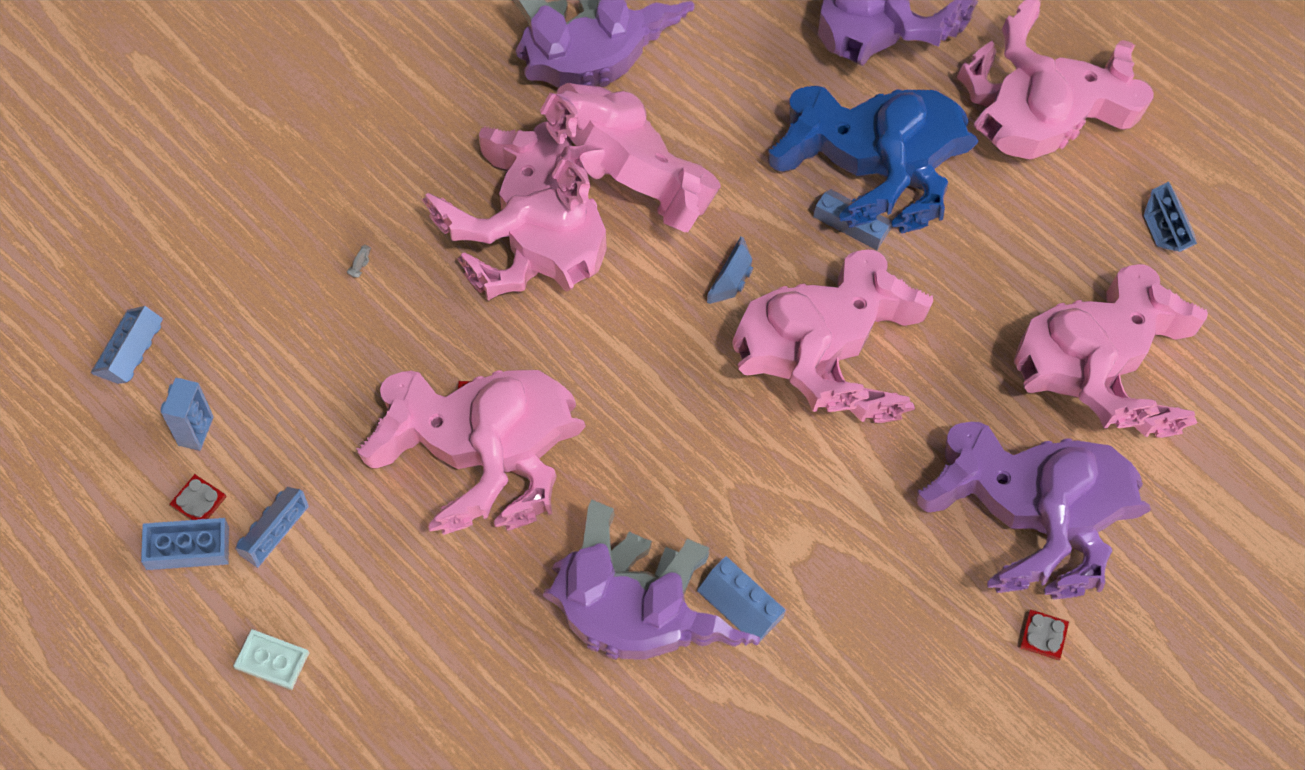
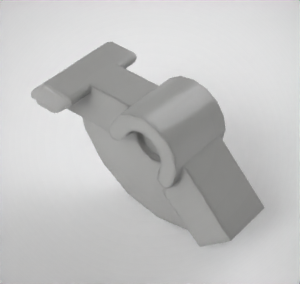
M367 245L361 246L353 262V267L347 270V274L357 278L361 276L362 272H360V269L368 264L371 247Z

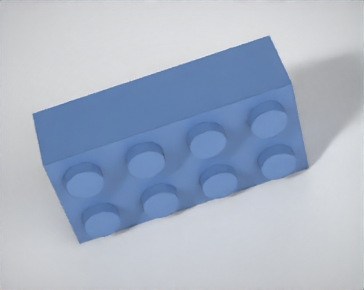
M175 378L173 384L169 386L167 400L161 405V413L178 446L201 451L214 416L199 383Z
M225 518L144 523L142 529L141 562L146 570L229 564V525Z

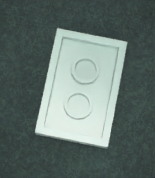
M251 629L233 667L236 670L292 690L309 655V651Z

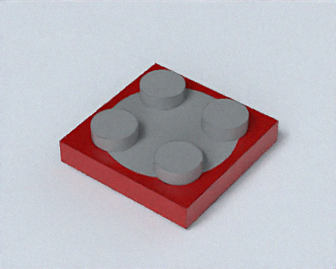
M194 474L169 505L189 520L209 519L227 496Z
M1030 609L1020 648L1060 660L1069 621Z

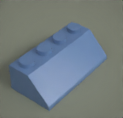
M832 189L825 192L815 207L813 217L878 250L893 227L891 224L892 220L879 214L876 217L877 220L849 228L847 221L839 220V215L851 203V199Z
M146 306L128 309L91 373L117 384L129 382L134 375L135 367L143 360V353L151 346V339L160 330L163 318Z
M287 487L284 491L278 493L276 501L264 510L260 520L254 522L250 527V532L238 541L236 550L239 556L257 568L263 563L308 509L307 500L300 489Z
M727 556L711 570L697 590L736 628L742 632L760 637V641L785 615L786 610Z

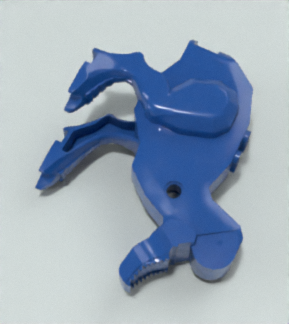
M807 86L799 88L791 94L789 99V130L779 140V143H776V146L768 149V159L772 168L783 172L794 170L805 159L813 158L821 151L836 165L856 176L875 173L888 176L885 182L872 191L859 196L857 199H852L851 203L841 212L839 220L847 221L849 228L877 220V215L884 212L890 215L897 199L908 186L923 190V197L909 207L904 208L891 222L893 227H900L899 231L902 234L927 227L929 221L938 218L939 221L943 220L945 211L943 199L948 188V180L940 176L935 171V168L949 157L969 152L978 143V139L974 134L968 132L966 128L968 118L962 107L937 90L901 91L896 89L890 94H877L858 106L848 109L842 107L825 87Z

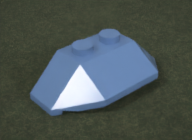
M1170 182L1153 189L1144 217L1157 247L1181 252L1196 245L1195 233Z
M740 236L708 292L707 303L712 304L734 298L738 291L741 292L743 290L745 278L751 276L753 267H751L752 257L744 237Z

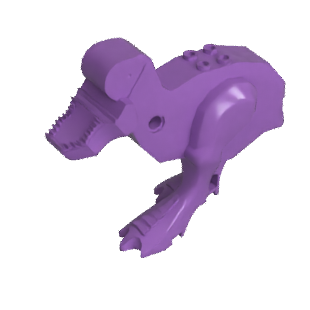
M824 0L820 14L818 35L828 51L864 66L871 55L895 44L900 36L906 41L921 40L938 47L941 40L944 41L948 36L957 37L958 32L964 31L972 19V12L978 0H954L942 10H939L938 13L929 17H923L911 11L909 0Z
M980 422L959 423L950 429L945 446V458L950 466L945 465L943 472L937 477V480L932 481L931 485L928 484L927 488L923 487V491L918 490L917 504L926 512L945 510L956 500L965 498L971 493L976 494L987 509L1011 529H1036L1047 535L1046 543L1042 549L1018 562L1004 566L1001 571L996 573L987 582L988 588H995L996 593L1028 589L1029 583L1041 581V585H1045L1050 574L1071 553L1072 548L1083 553L1082 564L1072 569L1071 572L1061 574L1044 588L1045 595H1051L1053 600L1083 596L1086 589L1095 587L1097 592H1101L1105 585V568L1112 553V548L1101 540L1098 533L1117 520L1138 518L1151 510L1148 503L1141 501L1139 489L1143 483L1139 472L1129 460L1112 446L1078 440L1072 441V439L1067 438L1061 440L1060 443L1045 441L1038 446L1012 455L1004 451L989 426Z

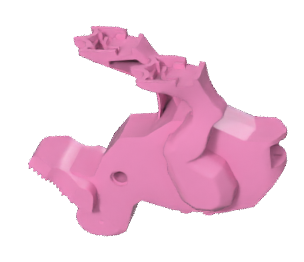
M1025 0L1017 8L1016 12L1018 14L1014 17L1009 15L1003 25L1002 32L1005 38L1004 56L1016 67L1015 71L1005 77L1002 83L991 84L988 82L987 74L996 54L994 42L990 41L973 55V62L971 64L964 63L957 79L968 89L971 101L986 107L974 123L975 129L982 132L1003 153L1026 159H1033L1054 152L1058 148L1063 149L1068 144L1069 139L1074 140L1080 134L1079 129L1086 123V117H1095L1119 129L1131 128L1140 121L1154 96L1152 88L1147 83L1141 80H1132L1134 77L1132 67L1135 64L1132 61L1133 59H1131V52L1135 46L1132 42L1120 41L1105 68H1100L1084 61L1061 57L1054 60L1053 58L1039 55L1026 46V37L1039 17V0Z
M566 83L558 88L557 94L549 93L540 110L541 114H545L548 120L545 124L548 132L558 144H563L567 136H569L576 145L564 148L561 153V160L552 173V177L557 179L560 187L557 188L559 198L569 211H574L579 203L586 204L590 188L588 175L595 179H600L604 174H610L620 183L658 199L661 203L657 211L658 214L663 216L664 224L688 233L698 216L705 213L721 187L717 178L701 165L677 158L668 152L660 134L646 120L647 112L644 105L631 93L625 91L612 93L602 87Z
M546 122L538 124L534 131L522 132V130L515 131L514 129L513 131L502 132L498 128L492 129L491 127L489 129L486 126L481 129L479 140L483 156L494 167L508 170L499 193L502 211L489 219H477L454 207L444 198L440 199L427 193L425 198L422 199L430 212V219L444 234L450 232L452 241L473 240L490 244L496 239L509 236L511 251L515 256L512 266L506 270L491 268V266L466 253L460 254L461 256L457 258L465 270L464 276L479 293L485 291L488 301L506 292L524 291L526 283L538 273L555 279L565 291H569L574 287V284L584 278L592 277L599 271L607 250L606 229L597 210L595 200L588 198L586 204L579 203L574 211H569L559 198L557 188L560 187L557 179L552 177V173L561 160V153L564 148L572 146V140L567 136L563 144H558L548 132L545 125Z
M861 250L850 253L845 258L840 270L837 288L817 285L806 286V284H799L794 288L783 286L750 302L732 341L735 352L740 353L742 359L738 363V369L744 375L766 373L790 379V383L797 387L807 398L812 411H817L818 407H826L827 412L850 410L862 422L866 418H873L876 423L903 419L902 413L915 409L908 396L868 389L858 383L846 382L839 367V360L859 355L875 321L889 320L903 326L924 321L933 303V295L929 297V294L925 295V292L922 293L921 290L911 289V287H908V284L906 285L903 282V279L898 280L895 275L886 271L888 267L887 260L881 253L874 250Z
M1142 264L1127 266L1117 273L1107 290V303L1082 302V300H1077L1069 305L1060 303L1031 319L1020 340L1014 363L1017 370L1021 371L1025 380L1023 385L1028 393L1047 390L1078 397L1081 402L1088 405L1095 412L1104 428H1108L1110 424H1116L1117 428L1134 426L1145 437H1148L1150 433H1155L1156 437L1160 438L1179 435L1183 433L1182 429L1198 423L1194 417L1196 416L1194 411L1157 405L1156 401L1150 399L1130 398L1123 388L1120 375L1138 369L1149 351L1154 335H1164L1175 340L1192 337L1199 331L1207 319L1208 312L1206 309L1203 310V307L1200 309L1196 304L1186 303V301L1180 299L1177 293L1173 294L1170 289L1167 290L1161 286L1159 275L1151 267Z
M498 370L485 378L483 376L476 377L472 382L444 397L436 394L419 372L404 371L391 375L383 381L380 393L388 409L387 415L383 419L379 418L380 422L376 426V432H373L370 438L367 437L368 441H364L365 445L361 444V448H357L362 461L367 466L380 468L392 464L403 451L413 448L419 442L437 458L456 469L476 465L483 466V475L480 482L467 493L456 498L455 501H451L448 505L441 507V511L430 522L428 526L429 531L441 529L442 534L445 535L473 525L472 519L483 515L484 519H486L494 500L508 483V477L504 472L511 471L529 479V488L518 500H514L512 504L505 507V510L494 520L495 527L506 525V529L509 531L537 521L536 515L547 511L548 515L552 514L551 495L557 476L555 470L552 467L546 466L540 458L559 441L577 436L586 427L583 420L571 417L570 412L575 408L576 402L573 395L563 385L539 370L504 372Z

